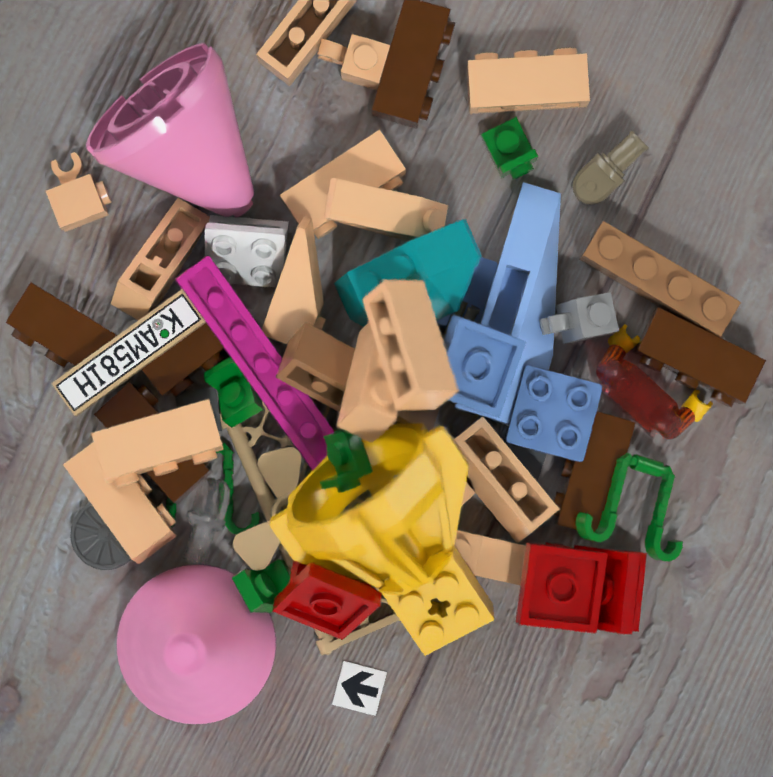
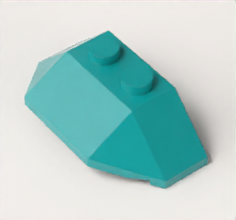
M462 219L413 239L345 273L334 282V285L349 319L364 327L369 320L362 299L382 281H424L437 321L459 310L470 285L475 267L478 266L482 255L466 219Z

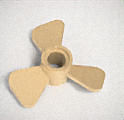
M293 447L266 452L259 457L257 462L259 472L278 499L272 506L271 517L278 514L282 506L288 503V496L298 486L301 454ZM344 509L339 515L346 513L350 510ZM270 520L240 532L233 539L235 552L253 570L265 569L280 543L270 528Z

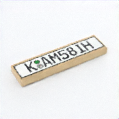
M181 289L51 384L74 416H78L206 322Z

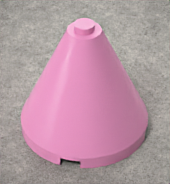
M205 43L196 44L166 59L139 80L143 86L127 100L121 95L92 129L86 142V149L102 165L223 217L233 215L237 218L246 213L253 205L251 199L254 196V188L222 59L212 46L208 48Z
M194 564L179 566L167 570L145 583L126 606L117 633L119 666L132 693L154 713L166 719L185 724L217 722L245 708L265 685L271 673L276 654L274 623L270 613H254L249 611L232 579L236 574L211 565Z

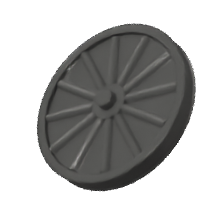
M91 503L85 505L77 513L71 526V544L76 555L85 564L99 570H112L127 564L131 560L130 556Z

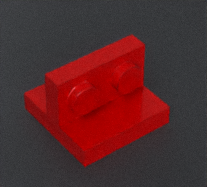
M526 542L515 623L525 626L597 634L608 554L600 551L571 548L560 543L546 542L543 545Z
M574 545L576 549L600 551L608 554L597 630L632 635V632H639L647 553Z
M293 561L289 584L275 597L272 611L343 640L380 606L382 593L371 588V584L345 577L312 562L306 565Z

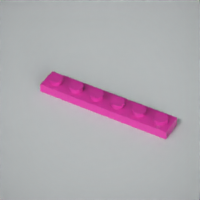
M207 255L176 277L175 280L313 471L327 456V445L323 436L334 431L307 394L276 378L282 360L281 356L210 256Z

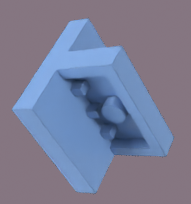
M452 315L443 342L455 376L458 392L448 400L499 418L526 341Z

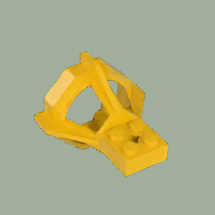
M423 423L391 424L373 443L361 438L373 472L359 478L360 486L338 493L336 487L322 490L320 481L337 474L334 465L326 456L288 496L287 509L272 516L269 525L293 561L306 565L312 562L335 573L371 584L377 588L424 656L495 620L492 601L454 546L469 468L467 459L444 426H438L428 432ZM369 489L373 496L372 498L354 509L339 515L353 500ZM437 598L440 602H434L432 599Z

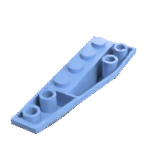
M523 182L480 325L526 341L500 417L498 418L458 403L455 404L454 409L510 425L524 368L530 365L549 370L553 357L554 333L542 335L539 320L555 315L561 193Z

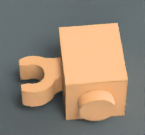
M354 34L351 35L348 48L336 42L322 39L318 50V58L343 65L341 69L342 80L378 90L390 45Z
M75 152L71 153L74 166L68 172L61 170L57 160L51 161L52 171L59 178L61 185L46 191L58 225L65 232L108 216L109 213L105 205L112 203L103 181L96 182L91 174L79 178L83 171V162Z

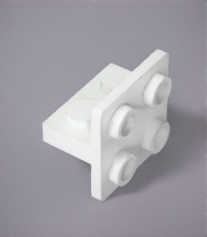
M210 215L209 223L205 224L204 231L205 257L207 255L210 256L229 284L277 287L285 264L289 221Z

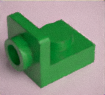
M517 117L481 134L485 147L501 178L510 174L514 180L534 170L531 163L537 161L539 156L536 150L532 149Z
M231 357L204 372V381L218 392L222 421L231 428L264 410L262 400Z
M344 429L323 436L327 445V456L332 465H334L337 474L320 481L322 490L336 487L338 493L360 486L359 478L373 472L361 437Z
M277 559L263 570H243L232 579L250 612L271 613L273 612L275 597L289 584L291 571L284 560Z

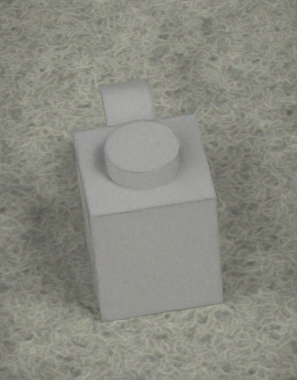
M611 292L577 298L556 305L557 315L539 320L542 335L561 332L564 344L598 338L619 331Z

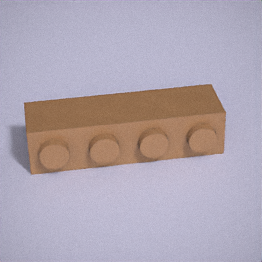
M605 221L599 225L579 259L665 311L718 337L722 336L741 304L737 299Z
M306 322L288 341L276 378L340 412L355 348ZM440 406L434 410H398L396 421L393 424L423 423L429 432L434 429Z

